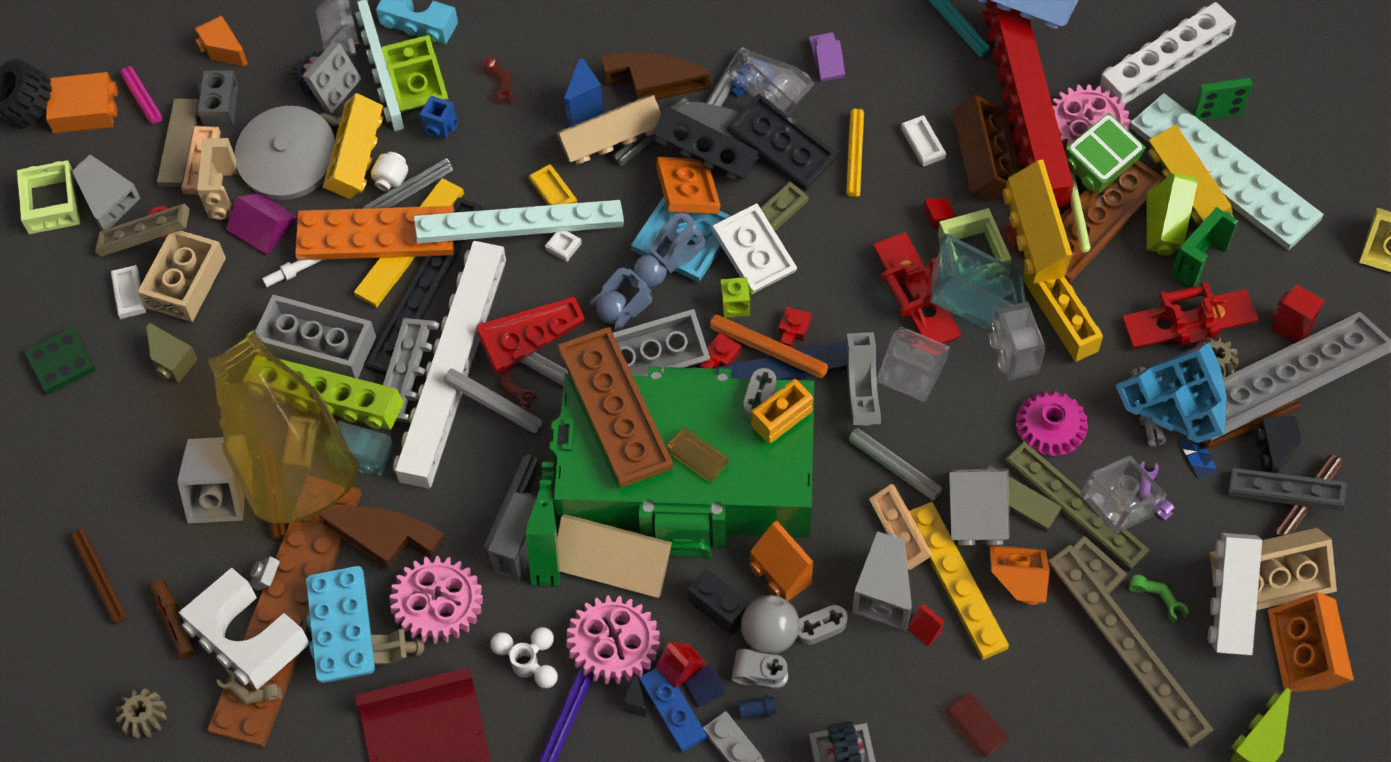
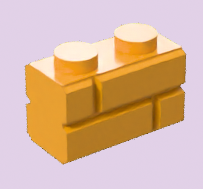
M793 379L785 385V388H781L751 411V425L767 443L771 444L813 411V397L796 379Z

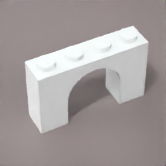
M230 568L184 607L179 614L185 622L182 624V627L190 637H199L201 646L208 653L214 651L217 654L216 658L226 669L232 667L235 670V676L242 684L250 683L258 690L310 643L303 629L285 613L252 639L245 641L226 639L225 632L232 619L257 598L249 582L233 568Z

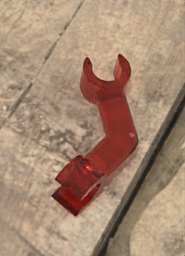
M488 55L482 61L485 64L483 69L487 73H494L502 79L501 89L497 92V102L500 105V99L503 96L509 97L510 105H512V76L507 70L499 66L495 58Z
M513 365L501 371L502 388L517 397L523 408L529 409V404L523 399L526 396L537 399L534 390L529 388L522 389L512 382Z

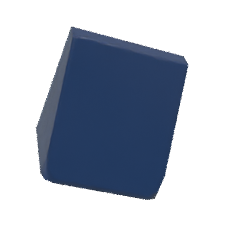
M711 664L704 667L685 682L698 708L724 695V687Z

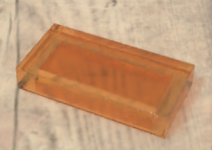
M685 427L666 447L670 454L709 482H712L729 463L728 457Z

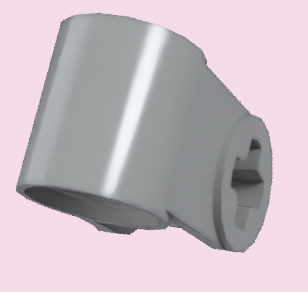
M739 649L736 651L731 680L741 685L779 689L788 681L787 663L779 655ZM775 668L779 669L776 675H771Z

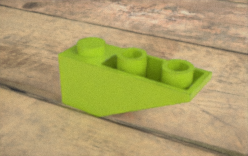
M1288 687L1282 695L1276 692L1268 701L1266 707L1269 708V711L1265 716L1259 713L1249 725L1252 731L1247 738L1241 735L1233 744L1231 749L1235 753L1230 759L1231 762H1277L1283 753L1291 695V690Z

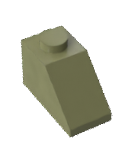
M149 323L146 328L150 357L156 368L155 372L164 380L170 378L179 383L198 358L192 346Z

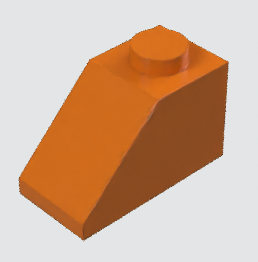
M222 16L195 28L199 37L195 39L201 53L206 51L211 60L240 66L248 64L241 45Z

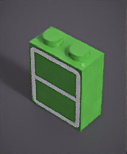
M1108 112L1066 147L1065 154L1070 172L1078 176L1087 189L1092 190L1098 195L1138 161L1146 147Z

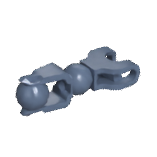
M685 213L674 215L661 228L655 242L648 249L651 254H645L638 258L634 265V271L630 268L627 270L622 267L603 285V291L591 299L590 306H596L597 315L600 320L607 324H615L616 331L622 329L630 318H635L651 304L653 298L649 287H656L661 284L666 277L667 270L672 273L677 267L690 262L703 249L705 238L701 231L696 229L692 217ZM680 223H688L687 228L680 233L677 232V226ZM692 237H697L694 245H687ZM631 282L633 288L639 289V292L628 303L626 297L618 291Z

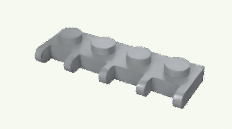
M403 318L383 383L384 386L396 388L404 401L395 420L396 422H410V415L405 414L408 400H417L418 394L412 392V387L416 376H424L425 369L419 367L423 351L431 352L433 346L430 343H426L430 330H438L439 323L435 321Z

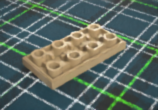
M563 514L557 537L561 572L649 596L660 597L672 542Z

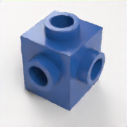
M430 96L420 113V121L422 122L424 132L431 137H440L447 140L451 131H455L458 125L454 103Z

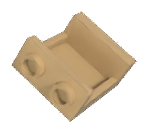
M228 138L202 139L197 191L209 219L223 220L230 218L233 210L226 190L222 186L223 176L238 175L236 157Z

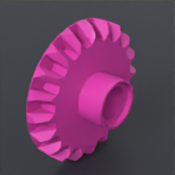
M1044 390L1037 395L1034 393L1029 399H1025L1021 407H1019L1016 416V428L1022 441H1025L1036 452L1048 456H1060L1074 451L1084 441L1088 429L1087 416L1083 411V406H1079L1076 399L1069 398L1066 393L1059 394L1056 390L1053 392H1046ZM1047 418H1055V419H1057L1058 421H1057V422H1052V421L1048 420Z

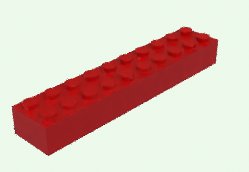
M988 0L985 3L986 9L982 10V19L984 24H988L987 39L989 44H993L992 59L994 64H998L997 79L999 84H1003V102L1008 104L1009 107L1007 118L1009 124H1013L1014 127L1012 136L1014 145L1019 147V165L1026 168L1038 160L1044 161L1060 215H1062L1069 208L1074 184L1030 19L1020 16L1021 11L1013 8L1011 11H1006L996 7V2Z

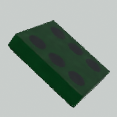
M73 327L24 351L47 395L96 371Z

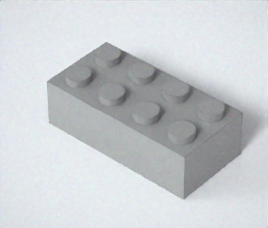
M272 295L252 337L256 351L259 354L357 379L376 339L371 321L277 295Z

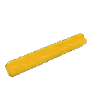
M855 108L850 111L846 195L848 197H858L861 185L864 111Z

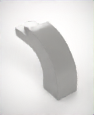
M874 332L848 333L847 377L850 415L853 425L869 426L871 424H881L877 393Z

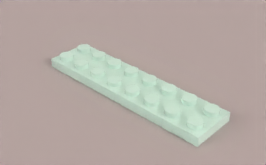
M1165 93L1131 121L1129 128L1148 143L1153 137L1177 124L1232 208L1288 251L1322 220L1323 213Z

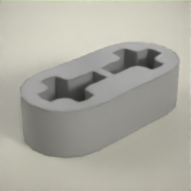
M761 368L756 370L751 377L743 403L744 414L749 419H752L751 411L756 399L759 398L760 404H762L775 393L776 376L772 370ZM763 378L768 379L764 389L760 390V382H762Z
M832 605L799 619L797 639L802 644L812 645L843 632L847 625L848 617L846 611L840 606ZM830 615H834L835 618L841 617L838 625H835L834 622H829ZM808 625L810 629L815 628L813 629V635L809 636L807 632L802 633L804 626Z

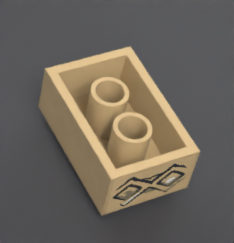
M181 230L168 234L137 292L144 307L193 322L226 259L220 243Z

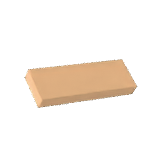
M194 126L181 188L183 194L199 195L197 187L202 139L220 138L221 132L219 127Z
M890 484L869 498L886 532L893 533L905 541L908 570L933 556L894 485Z

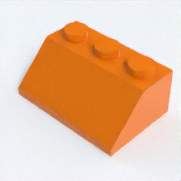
M1314 592L1267 610L1284 691L1287 687L1291 692L1327 690L1354 681L1336 599L1319 592Z

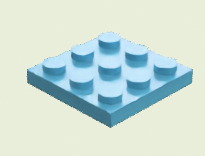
M664 197L632 242L631 251L642 256L651 254L648 249L655 242L661 228L674 215L678 214L668 212ZM719 211V214L683 212L692 217L696 229L701 231L705 238V245L690 262L677 267L674 270L675 272L698 283L701 281L722 248L711 230L713 225L731 217L722 211ZM680 223L677 226V232L680 233L687 228L688 223ZM692 237L687 245H694L697 237Z

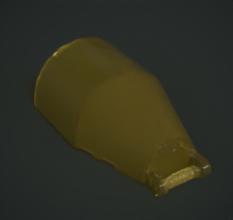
M252 330L246 334L247 338L219 357L214 356L208 360L214 373L217 405L220 406L221 411L219 424L223 430L224 438L222 450L254 514L260 519L273 524L293 523L315 516L322 510L333 506L346 495L358 478L360 465L321 393L268 351L259 335Z

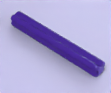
M584 665L578 669L538 762H556L594 677L592 671L585 676L583 675Z

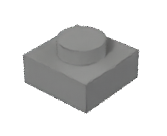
M270 556L256 562L250 573L252 577L250 582L251 588L260 591L270 587L280 561Z

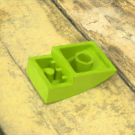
M429 35L381 47L400 113L424 107L430 96L448 101L445 85Z

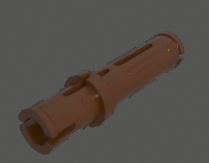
M161 578L152 581L148 588L156 603L155 610L164 621L178 659H188L196 653V650L189 635L182 627L183 621L178 611V602L172 597L165 579Z

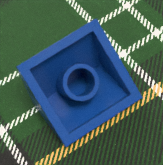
M580 58L564 97L568 128L604 113L601 84L585 60Z

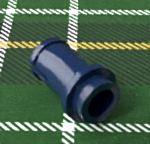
M766 694L764 695L765 698L739 701L742 720L768 715V718H770L771 714H776L774 696L768 697Z

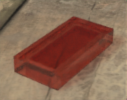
M972 693L948 709L950 716L984 757H987L1008 741L1009 737Z

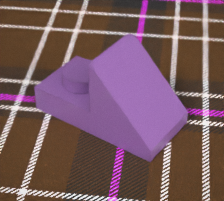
M833 32L809 37V45L820 81L845 77L841 43L839 40H835Z

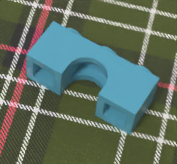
M381 0L378 4L376 11L380 24L387 28L404 31L408 35L419 37L429 35L431 42L434 43L438 42L446 45L458 24L455 7L432 1L430 7L423 12H413L412 0Z

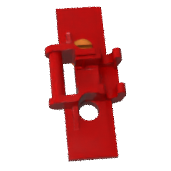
M906 233L874 243L873 248L886 270L881 274V278L884 282H887L900 306V314L912 319L927 349L961 338L962 335L943 302L949 297L953 288L949 282L944 283L943 286L936 275L940 267L937 259L933 258L930 264L924 267ZM900 283H904L913 302H909ZM925 307L932 308L936 315L926 317L922 309Z
M1207 282L1200 283V286L1168 293L1160 291L1159 301L1161 307L1122 316L1133 349L1168 341L1172 343L1177 342L1180 346L1205 341L1208 336L1211 339L1217 338L1219 330L1259 322L1247 289L1213 296ZM1203 297V300H1200L1199 308L1182 312L1179 305L1171 304L1172 302ZM1161 320L1168 321L1172 325V327L1169 329H1161L1157 326V323Z

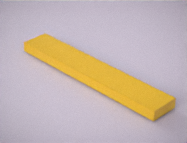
M442 178L420 207L454 206L457 199L464 195V190ZM415 257L380 258L354 291L355 297L377 308Z

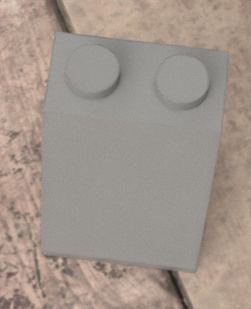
M242 436L187 440L177 482L188 524L243 521L247 455Z
M965 469L949 472L951 540H958V545H975V540H986L987 545L1004 544L1003 539H1009L1010 537L1009 469Z
M877 531L854 591L852 613L906 632L912 604L905 541L893 533Z

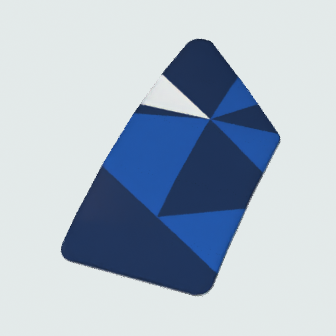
M1179 441L1198 479L1218 472L1206 448L1185 441Z

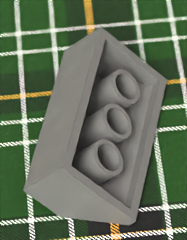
M694 309L613 333L632 376H648L649 366L661 367V373H664V367L686 368L710 360Z

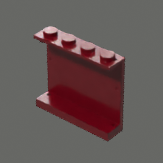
M469 667L355 695L356 706L361 715L369 762H491Z

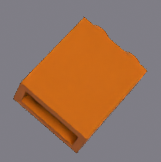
M108 72L50 78L52 90L50 92V100L47 102L46 120L53 134L113 127L114 117H117L114 97L117 96L118 91L116 82L111 81Z

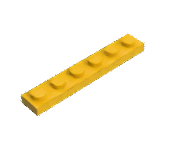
M933 502L910 510L909 513L933 555L929 560L981 659L984 660L1008 650L1009 644L954 541L951 540V536Z

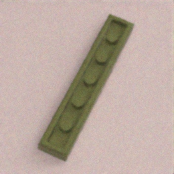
M1025 441L1006 457L1005 463L1042 496L1062 507L1061 512L1129 572L1149 554L1150 549Z

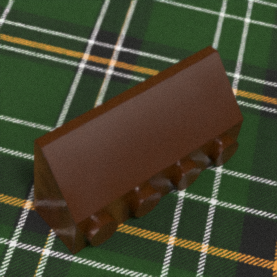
M974 94L952 109L953 123L959 138L958 145L962 151L963 166L969 181L968 188L971 194L986 201L1002 200L1003 189L1006 188L1008 178L1021 171L1016 146L1013 142L1011 126L1008 122L1006 110Z

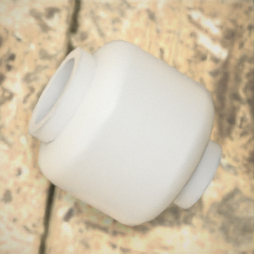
M395 152L381 154L371 170V177L375 181V186L383 191H389V189L400 186L408 173L405 158Z

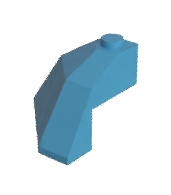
M1209 342L1157 363L1115 385L1127 411L1135 415L1145 416L1153 420V423L1170 431L1175 430L1188 436L1187 439L1196 443L1223 435L1225 432L1227 396L1221 368Z

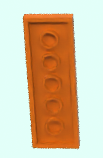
M454 206L298 211L295 255L297 260L453 255L454 241L417 244L414 216L455 213Z

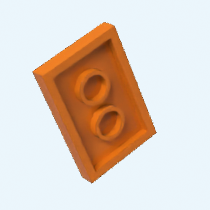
M657 157L656 168L668 212L719 214L721 205L710 168L700 164L702 159Z

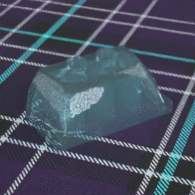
M948 233L939 238L940 252L934 261L931 275L930 292L933 304L988 330L1004 327L1028 315L1021 271Z

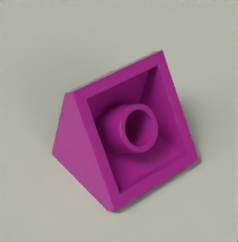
M259 193L240 196L236 198L226 231L267 256L297 223L298 216Z

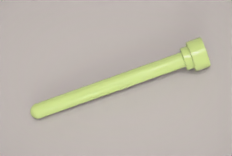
M1070 172L1074 184L1070 205L1079 247L1082 252L1086 253L1090 250V242L1075 174Z

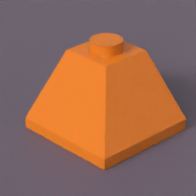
M989 545L991 572L1015 599L1029 605H1035L1039 602L1046 603L1049 580L1046 550Z

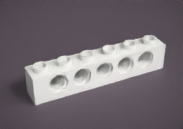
M1217 2L1209 7L1201 8L1190 19L1182 20L1176 28L1163 32L1157 40L1152 43H1146L1135 54H1129L1116 66H1110L1105 69L1101 75V92L1105 93L1107 90H1110L1109 97L1119 96L1117 104H1127L1231 37L1236 20Z

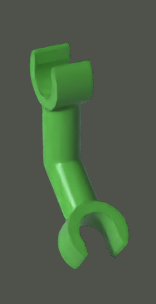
M1133 575L1132 580L1129 582L1130 592L1144 593L1146 591L1159 594L1169 609L1167 617L1171 622L1175 623L1177 620L1173 610H1179L1183 617L1186 618L1188 608L1185 604L1177 602L1166 584L1149 581L1140 575Z

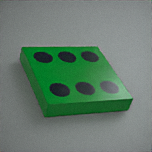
M1251 78L1201 84L1192 115L1200 121L1243 115L1253 87Z

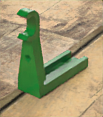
M542 462L543 474L542 480H540V489L526 529L531 585L537 586L539 575L540 586H551V576H553L554 586H560L561 576L552 497L554 462Z

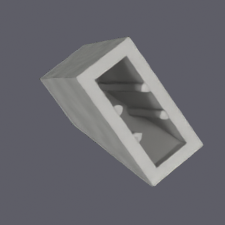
M92 155L81 161L72 171L101 231L111 228L140 199L133 183Z

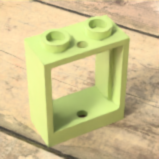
M68 160L17 170L21 221L29 234L80 225L76 178ZM66 182L68 203L33 210L32 188Z
M989 208L939 223L938 237L959 287L967 284L975 285L981 280L992 277L1000 278L1009 273L1011 257ZM984 232L996 260L964 269L952 241Z

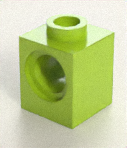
M748 278L721 279L724 318L750 316Z

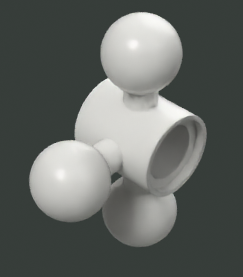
M540 627L535 629L531 635V645L519 643L513 646V639L504 632L497 633L492 637L490 642L492 651L497 655L508 654L516 675L526 678L534 674L535 682L541 688H550L557 682L558 675L556 670L549 665L539 666L536 653L539 650H546L553 644L554 637L548 628ZM523 656L531 658L526 664L517 663L518 659Z

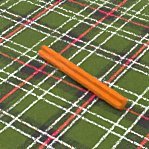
M714 315L710 321V328L816 377L823 378L827 373L828 365L720 315Z

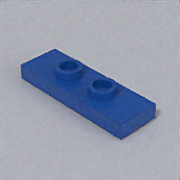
M657 668L639 677L643 688L682 753L707 739L705 731L678 686L675 688Z

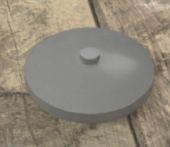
M299 106L272 108L256 116L241 132L235 147L236 167L245 184L255 193L275 200L299 198L311 193L324 183L335 137L328 123L319 114L310 109Z

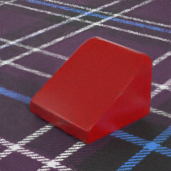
M928 198L924 200L923 209L932 229L938 228L941 221L955 218L948 199Z
M922 604L911 620L908 630L925 645L929 646L941 635L944 620L925 604Z

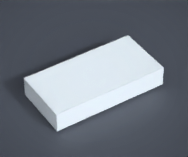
M924 115L901 123V130L922 167L946 158V152Z
M137 265L111 271L119 318L123 319L146 313V308L137 293L141 286Z

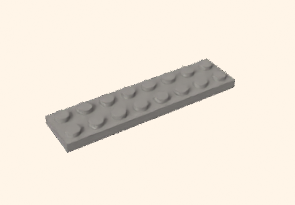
M1358 312L1225 377L1223 382L1227 397L1224 434L1390 353L1391 339L1366 316ZM1220 436L1211 438L1210 440L1212 441V440H1214V439H1216V438H1218V437H1220Z

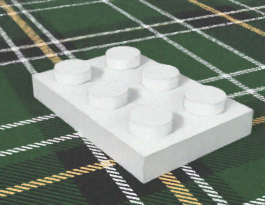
M757 203L712 226L711 230L740 277L748 278V287L751 295L796 272L797 267Z

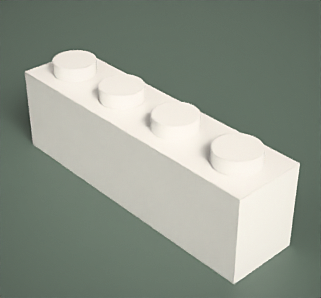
M1222 533L1221 540L1216 542L1215 554L1216 558H1219V569H1214L1213 585L1217 586L1216 598L1211 599V615L1215 616L1214 626L1209 627L1208 642L1212 644V647L1218 653L1252 655L1262 549V539L1257 535Z

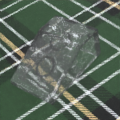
M745 49L738 53L726 71L753 97L758 93L788 116L815 85L808 74L800 71L797 67Z

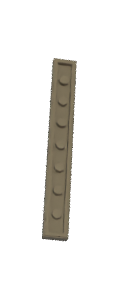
M1071 544L1048 560L1049 565L1189 748L1213 732L1214 729Z

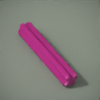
M131 66L121 69L120 74L150 124L155 125L157 122H161V113Z

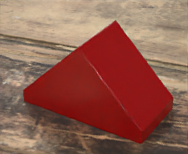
M669 642L656 668L676 688L707 665V662L689 643Z

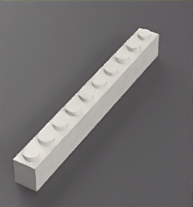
M473 241L471 250H467L465 253V267L463 272L458 274L456 294L451 295L449 314L444 316L442 320L441 338L435 341L433 361H429L426 367L427 379L425 384H421L419 388L417 408H413L411 411L409 431H405L403 434L401 455H397L394 461L393 470L396 472L400 483L431 489L462 396L461 391L444 382V377L451 368L468 377L480 341L475 331L476 326L486 323L506 263L503 246Z

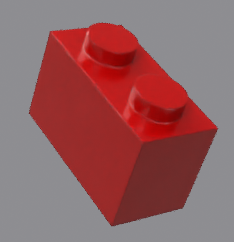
M1296 284L1290 293L1285 291L1278 301L1277 305L1279 306L1272 315V319L1275 322L1271 330L1293 343L1305 339L1313 328L1325 300Z

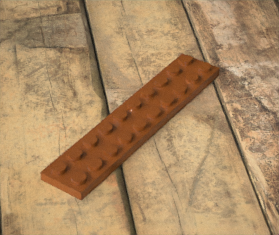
M308 476L276 556V559L280 562L271 586L262 591L243 641L252 639L262 633L283 613L299 625L307 637L309 632L307 615H310L306 580L310 575L333 570L344 541L320 524L319 513L324 509L357 507L362 494L359 488ZM300 653L259 688L262 689L264 686L276 684L277 687H281V699L245 704L233 692L223 689L207 730L209 734L264 749ZM229 674V677H228V679H227L226 684L230 683V681H231V675H230V674ZM238 681L249 692L256 690L250 683L244 685Z

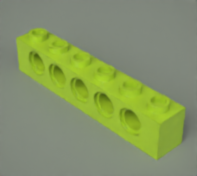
M259 353L254 354L241 378L248 389V393L256 398L267 397L279 404H294L302 410H317L325 416L331 417L336 415L352 423H356V421L363 422L374 429L382 427L391 430L404 404L396 388Z

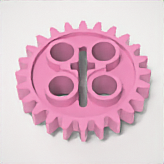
M1088 84L1086 90L1077 85L1075 92L1070 87L1067 88L1066 94L1060 92L1058 99L1053 98L1052 105L1063 145L1068 147L1108 112L1129 131V111L1124 110L1125 103L1117 104L1118 95L1111 98L1109 97L1110 90L1101 93V86H1098L1094 91L1090 84Z
M436 556L434 563H430L429 559L425 557L424 565L414 561L413 570L405 567V576H396L397 584H392L391 586L393 593L390 595V604H392L391 614H396L395 623H402L401 626L404 632L411 629V638L422 634V642H425L428 636H430L434 644H436L438 637L442 636L447 643L449 642L450 634H453L458 639L460 638V629L469 632V623L476 624V615L481 614L480 604H483V595H480L482 589L481 585H476L477 576H470L471 570L469 567L461 570V561H458L453 566L451 565L450 557L444 563L440 562L439 556ZM424 582L433 583L430 586L421 585ZM453 588L460 590L456 593L449 592V590ZM416 606L424 607V609L419 611L414 610L413 608ZM442 613L452 614L449 617L440 616Z
M606 596L605 603H601L598 598H595L594 607L585 603V612L577 610L576 619L570 620V628L567 629V638H569L567 639V648L570 649L569 658H576V668L584 665V676L592 671L594 673L593 681L598 680L600 676H604L605 684H608L611 677L615 678L617 684H620L621 677L623 676L629 682L631 681L632 673L641 677L642 667L649 670L651 667L650 660H656V651L659 650L660 644L657 641L660 632L656 630L657 622L650 621L651 612L642 614V604L633 608L632 599L623 604L621 596H618L616 602H612L610 596ZM603 619L607 620V622H608V624H609V628H608V626L606 625V623L604 622ZM617 621H623V622H625V623H627V624H626V625H618V624H616V622H617ZM591 630H597V631H599L600 633H599V634H591V633H589V631H591ZM627 645H635V646H637L638 648H636V649H629V648H627L626 646H627ZM617 650L618 653H620V656L623 658V660L619 659L617 655ZM608 654L611 657L605 659L600 657L599 655Z

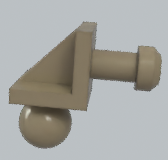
M398 629L389 635H371L375 665H394L407 658L406 653L420 656L424 651V643L421 639L405 641L404 629Z

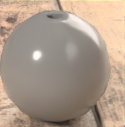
M775 595L761 596L746 606L741 618V633L747 645L755 651L766 654H779L794 644L799 633V617L793 605L787 600Z

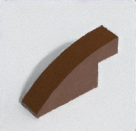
M641 52L601 56L602 72L606 86L631 81L636 100L648 95H654L657 101L710 89L709 70L687 60L668 55Z
M339 507L324 509L319 513L320 524L387 570L407 544L431 560L444 543V533L425 522L391 510L373 507Z

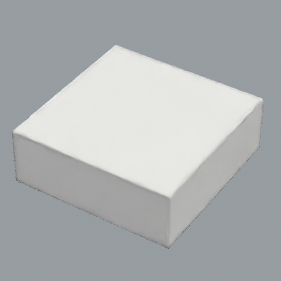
M568 231L555 232L545 245V249L567 262L582 243L579 237Z

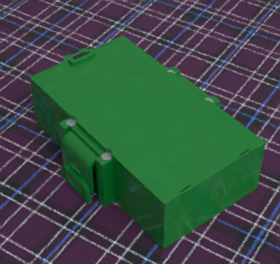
M649 366L648 376H633L674 466L672 470L620 488L570 375L564 374L562 410L560 416L555 421H552L551 432L553 442H550V454L552 462H554L556 480L554 502L559 527L563 514L631 532H641L642 535L672 542L669 556L704 557L707 559H711L710 541H713V548H726V535L763 536L775 521H778L791 537L810 538L814 381L797 380L812 395L813 411L769 444L752 427L751 419L747 418L743 411L744 398L751 379L732 378L731 369L719 368V374H717V369L664 367V373H661V367ZM763 379L760 382V390L764 389L768 379ZM776 380L775 393L781 388H785V385L792 380ZM759 398L756 399L754 406H752V410H754L756 407L760 405Z

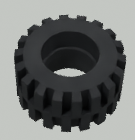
M20 59L6 61L3 66H0V120L19 129L21 127L26 128L29 124L35 123L36 119L40 118L43 111L46 110L47 102L51 97L52 85H50L51 80L47 77L48 75Z

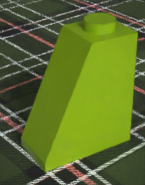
M1173 173L1147 192V250L1157 252V254L1162 256H1168L1184 244L1198 183L1197 178Z

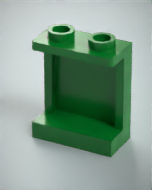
M1216 207L1180 247L1170 276L1188 288L1196 287L1208 255L1205 254L1206 250L1211 245H1215L1226 252L1230 246L1238 220L1230 213Z

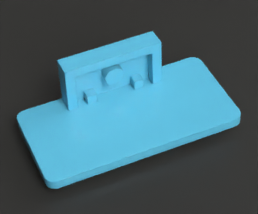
M354 566L308 576L306 582L310 615H307V624L309 631L312 632L313 641H310V652L312 658L315 659L318 681L326 683L373 673L375 664L362 568Z

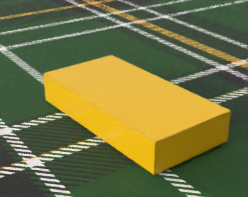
M551 164L529 175V181L547 205L577 203L576 197Z

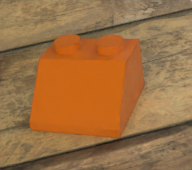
M775 521L750 551L749 566L757 577L762 576L768 583L767 587L772 595L790 601L812 584L813 561L780 523Z

